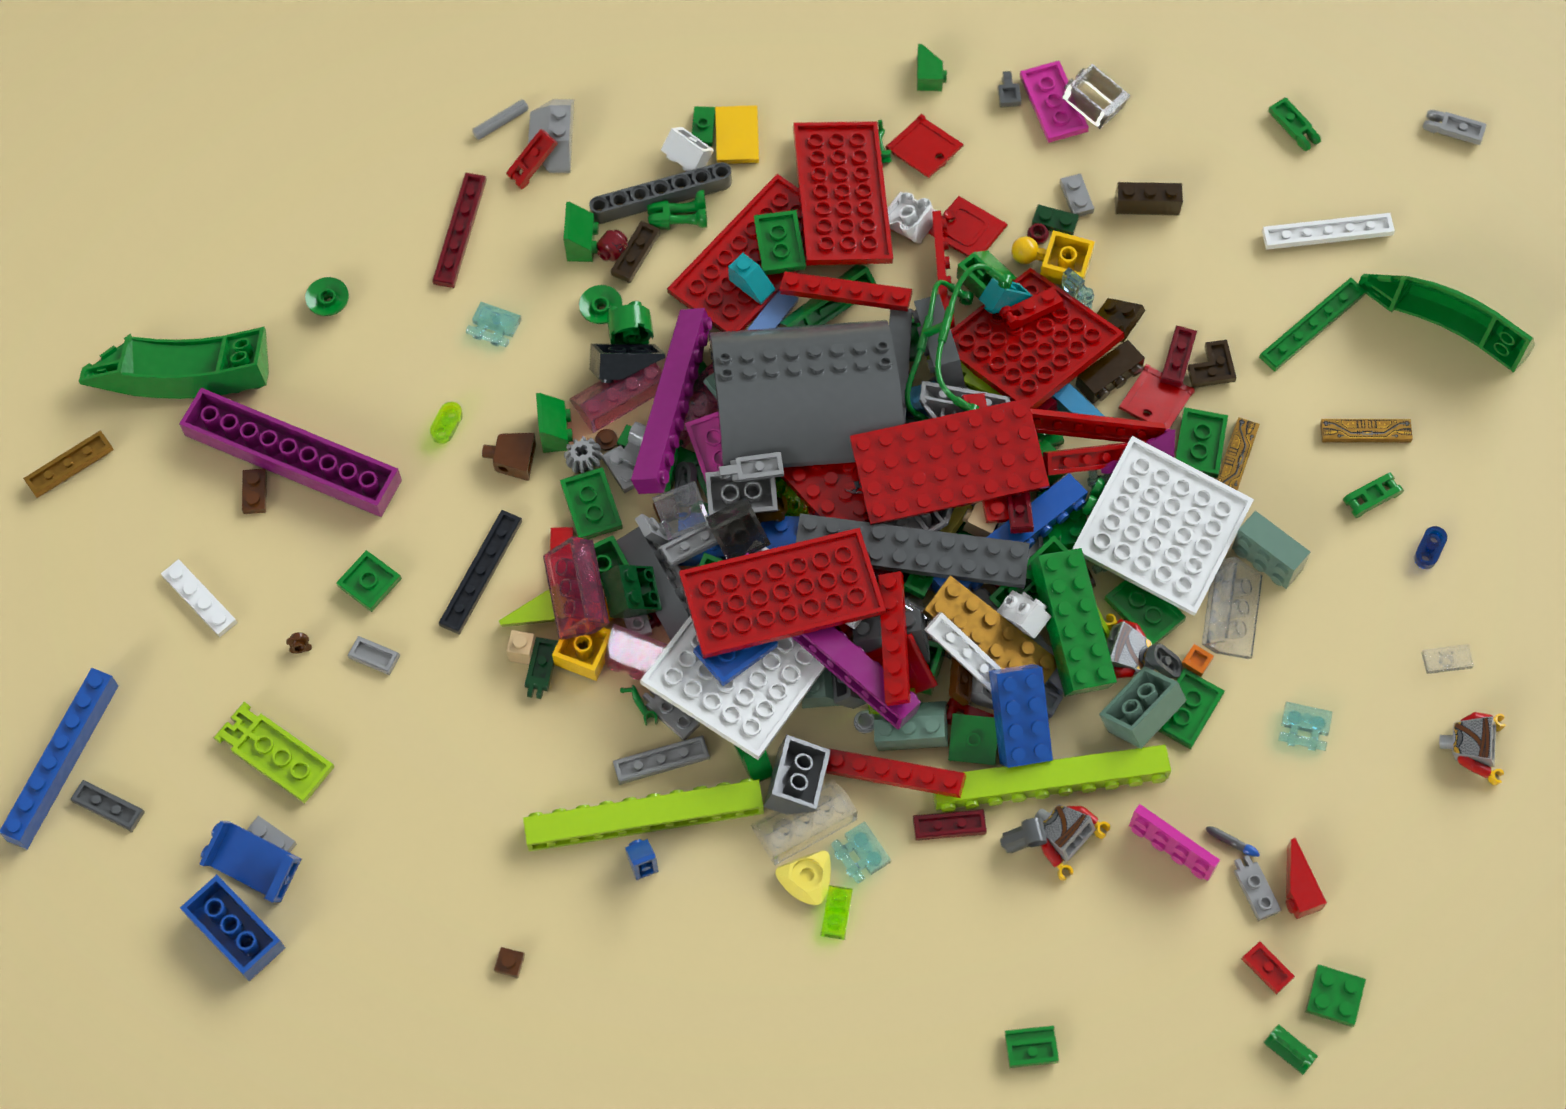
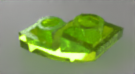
M829 885L821 936L845 940L853 889Z

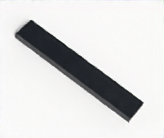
M501 510L439 621L440 627L460 635L522 523L521 517Z

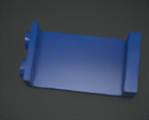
M220 821L212 830V839L209 845H206L202 850V859L199 864L211 866L266 895L264 899L272 903L281 902L302 859L230 821Z

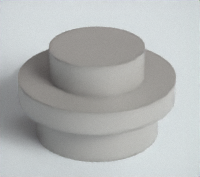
M868 710L858 712L854 717L855 728L861 733L872 732L874 730L875 714Z

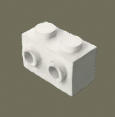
M683 127L671 128L661 148V151L667 154L666 157L669 160L678 162L686 172L705 167L714 151Z
M1013 590L997 610L1000 615L1019 630L1034 639L1052 617L1045 611L1047 606L1038 599L1034 600L1025 592L1019 594Z

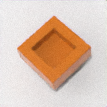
M1194 644L1182 661V666L1202 677L1213 660L1214 655Z

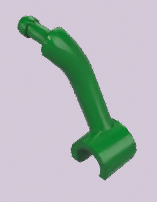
M878 120L882 164L892 162L891 150H884L882 141L885 133L883 121Z
M634 685L631 688H620V693L632 692L633 700L644 716L645 725H647V719L650 717L655 719V725L658 724L657 714L654 711H648Z

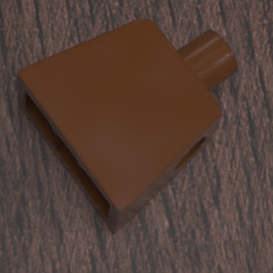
M535 433L499 434L496 446L483 445L482 458L493 459V466L496 472L529 481L537 444Z

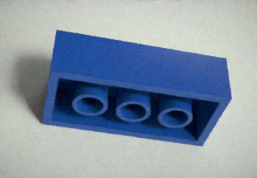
M1036 664L989 671L1000 764L1009 768L1052 761L1053 755L1042 667Z
M215 875L180 907L193 924L248 981L252 980L285 949L281 940L218 875Z

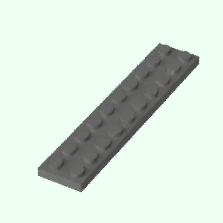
M800 514L796 543L860 528L872 568L876 570L901 571L907 574L946 579L952 576L954 579L1025 588L1030 543L878 523L870 525V522Z

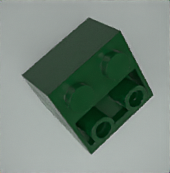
M616 565L601 574L610 618H631L662 610L653 566Z

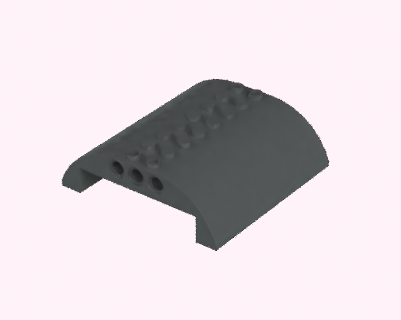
M887 320L709 333L710 354L713 360L721 432L723 466L730 465V461L735 460L737 457L781 452L783 468L855 462L849 439L851 435L904 424L899 374L891 330Z

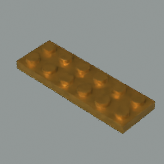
M952 576L947 578L922 611L931 620L939 612H942L1002 669L1036 664L1043 669L1045 685L1057 668L1055 658L1051 653Z

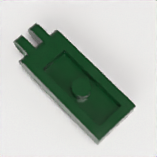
M536 637L525 680V688H528L527 697H533L534 689L537 690L536 699H542L543 691L548 692L554 669L552 653L558 643L557 640Z

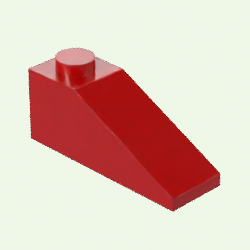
M1293 838L1287 846V900L1285 902L1288 911L1291 914L1293 913L1296 919L1323 910L1327 902L1297 839Z

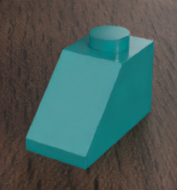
M742 253L728 266L729 280L760 305L776 291L761 267L746 254Z
M992 278L979 300L985 305V310L991 314H996L1004 306L1011 307L1032 297V295L1020 283L1012 282L1010 288L1004 289L999 287L998 281Z

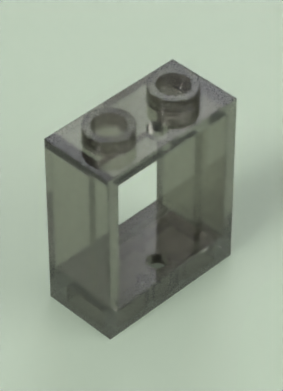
M1092 64L1087 69L1082 68L1076 75L1075 80L1071 78L1064 87L1066 91L1062 98L1096 127L1101 129L1124 108L1131 95ZM1085 83L1110 102L1104 110L1079 90Z

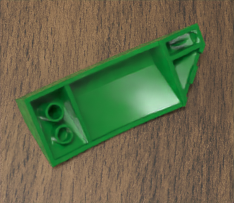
M1363 274L1358 284L1367 291L1366 294L1391 313L1396 310L1439 325L1476 345L1513 373L1528 358L1535 346L1533 337L1501 314L1455 289L1410 276Z
M260 327L224 336L182 340L132 337L130 333L124 338V343L119 347L112 346L99 355L101 359L93 365L90 363L85 365L79 377L81 385L130 396L149 398H195L200 388L218 395L236 394L253 388L259 389L267 385L269 375L265 327Z

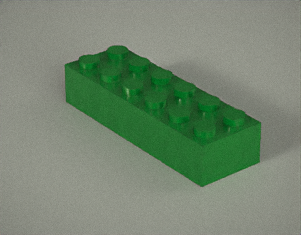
M1082 548L1037 556L1030 565L1039 600L1047 606L1045 611L1052 616L1046 623L1064 696L1108 689L1117 683Z

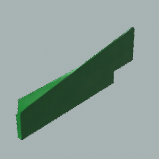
M861 264L854 265L837 278L876 284L869 268ZM811 298L780 323L784 327L826 324L854 304Z

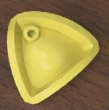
M825 850L803 856L779 866L775 874L782 886L796 899L810 905H819L824 901L829 889L831 876L830 855Z

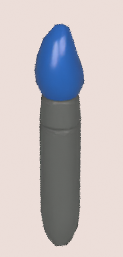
M1206 827V831L1216 839L1243 851L1246 855L1260 856L1259 851L1252 845L1246 844L1218 828Z

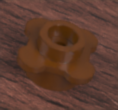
M294 633L286 640V644L290 646L289 652L303 653L312 649V645L308 642L309 637L305 633Z

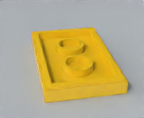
M757 105L715 107L717 163H759Z

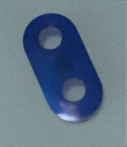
M1432 526L1425 531L1414 555V561L1419 567L1430 569L1437 563L1447 542V533L1444 529ZM1430 538H1435L1437 542H1432ZM1422 557H1427L1429 561L1423 560Z

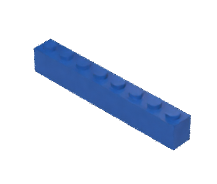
M1069 473L1031 502L1034 532L1011 534L1008 520L988 535L987 538L1030 543V549L1036 543L1035 540L1040 536L1043 538L1052 531L1054 525L1065 522L1072 511H1079L1086 504L1085 500L1088 491ZM934 577L931 588L937 593L947 579ZM957 580L970 591L972 589L976 591L984 584Z
M94 668L90 669L0 829V834L6 841L28 850L119 687L113 676Z

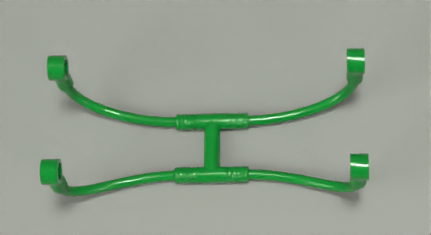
M978 263L967 268L956 285L945 280H938L933 285L928 315L925 316L917 346L918 352L906 383L904 396L908 411L917 421L931 418H928L912 407L910 401L911 387L922 354L926 350L928 339L938 333L935 372L940 388L953 401V404L963 411L979 408L978 405L968 403L961 397L955 396L945 385L941 374L942 350L947 341L957 297L960 298L959 301L963 305L972 304L973 293L961 289L968 275L976 269H983L998 281L999 287L1004 289L1011 287L1013 278L1010 275L1002 274L992 266L989 267L988 265ZM940 285H943L952 292L949 305L946 307L943 321L932 326L937 290Z

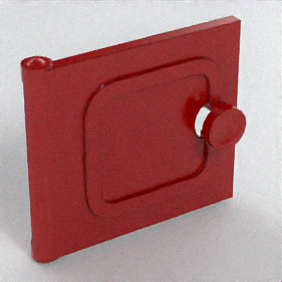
M920 114L895 139L888 143L885 149L891 150V153L930 178L939 168L944 167L947 161L964 144L928 121L923 114Z
M960 196L955 199L942 215V219L946 218L947 231H943L944 237H948L949 246L967 257L973 252L987 251L1008 226L1006 222ZM932 227L928 232V234H930L933 237L934 227Z
M1146 364L1143 367L1142 373L1120 404L1119 409L1141 421L1164 423L1166 430L1170 429L1189 398L1195 393V389L1185 384H1182V388L1161 383L1162 372ZM1144 411H1149L1152 415H1149L1148 413H1143V412H1144Z
M912 633L907 634L910 691L917 694L936 687L938 683ZM882 647L866 653L868 657L873 661H877L883 667Z

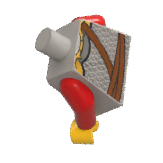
M1107 614L1106 620L1111 622H1106L1110 630L1107 646L1116 679L1132 677L1144 666L1154 670L1146 659L1147 649L1152 643L1146 638L1137 623L1123 619L1116 620L1114 614Z
M1471 713L1454 723L1453 735H1440V749H1452L1455 760L1461 766L1484 778L1488 777L1490 784L1498 785L1502 783L1501 780L1496 779L1495 774L1502 776L1504 771L1502 769L1492 771L1491 767H1495L1496 731H1501L1506 726L1498 722L1505 718L1504 715L1500 713L1493 717L1491 714Z
M1060 804L1056 805L1050 813L1040 809L1035 815V818H1042L1047 843L1041 845L1042 851L1053 867L1057 866L1059 869L1057 872L1058 877L1063 881L1066 878L1062 874V869H1067L1071 875L1073 874L1072 867L1064 865L1062 863L1063 860L1068 862L1093 832L1097 838H1105L1106 834L1100 830V827L1106 831L1110 830L1108 822H1098V818L1084 806L1066 807Z

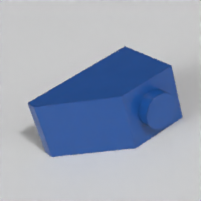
M642 839L634 840L629 843V846L625 847L626 855L636 880L659 872L657 859L648 839L643 841Z

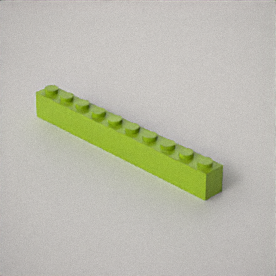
M1166 745L1143 747L1142 749L1136 748L1055 759L1009 768L1003 766L963 772L966 775L961 798L933 793L936 810L951 812L958 807L973 809L979 807L980 804L989 803L990 806L1002 804L1003 801L1010 800L1018 803L1032 797L1045 799L1054 794L1068 796L1076 791L1090 793L1098 788L1113 790L1119 788L1120 785L1127 784L1130 787H1135L1149 781L1155 784L1162 783L1169 779L1171 767Z
M747 778L735 784L722 782L717 784L716 787L710 788L698 786L691 791L673 790L670 794L666 795L653 793L647 795L646 798L628 797L623 799L622 802L604 801L597 806L591 807L589 805H579L576 809L566 810L560 808L547 814L535 812L529 814L528 817H523L526 843L530 852L764 814V806L759 780Z

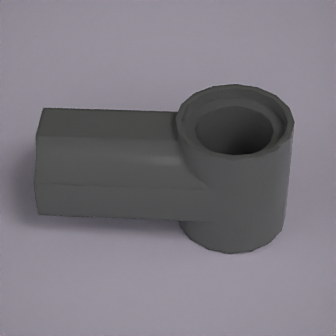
M1042 818L1024 820L1021 822L1022 826L1003 833L1002 838H1000L1001 846L1007 853H1014L1027 847H1037L1046 844L1047 839Z

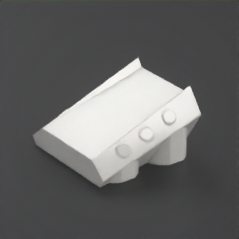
M900 191L888 207L890 229L916 243L922 244L923 238L933 227L932 211L937 210L933 209L929 199L921 198L916 200L913 194Z

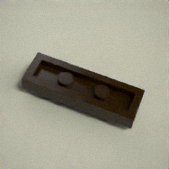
M641 221L628 241L627 248L622 252L611 269V275L631 283L659 237L660 229Z

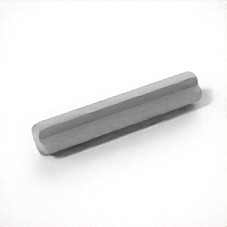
M521 99L472 129L474 136L479 140L529 109L527 103Z

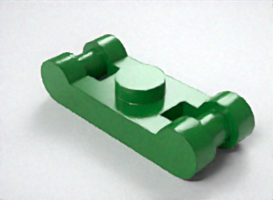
M1389 472L1349 493L1343 498L1346 506L1349 505L1351 507V513L1354 517L1358 518L1391 498L1398 497L1404 492V489L1401 485L1396 484L1394 481L1395 477ZM1387 485L1389 490L1386 491V489L1383 486ZM1362 498L1365 503L1360 505L1357 499Z

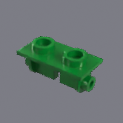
M1279 1024L1264 1041L1266 1046L1302 1075L1318 1057V1055Z

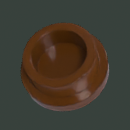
M603 429L597 433L595 441L602 450L609 451L617 445L618 437L613 430Z

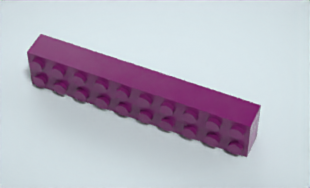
M200 388L179 423L186 437L379 517H382L402 482L398 468L203 388Z

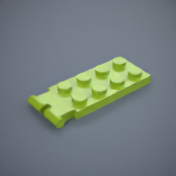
M243 702L230 717L236 723L231 725L226 722L214 736V739L220 744L223 740L232 746L231 751L305 804L334 769V765L260 713L257 717L249 711L251 707L246 702Z

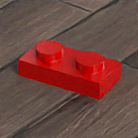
M1261 941L1242 957V960L1276 995L1295 977Z

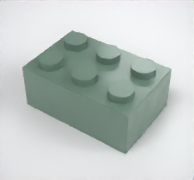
M1254 511L1238 529L1232 549L1239 557L1247 559L1256 570L1264 572L1271 577V580L1276 585L1283 586L1285 589L1303 571L1311 553L1257 511Z
M1144 666L1099 715L1109 733L1142 749L1187 700L1177 681Z

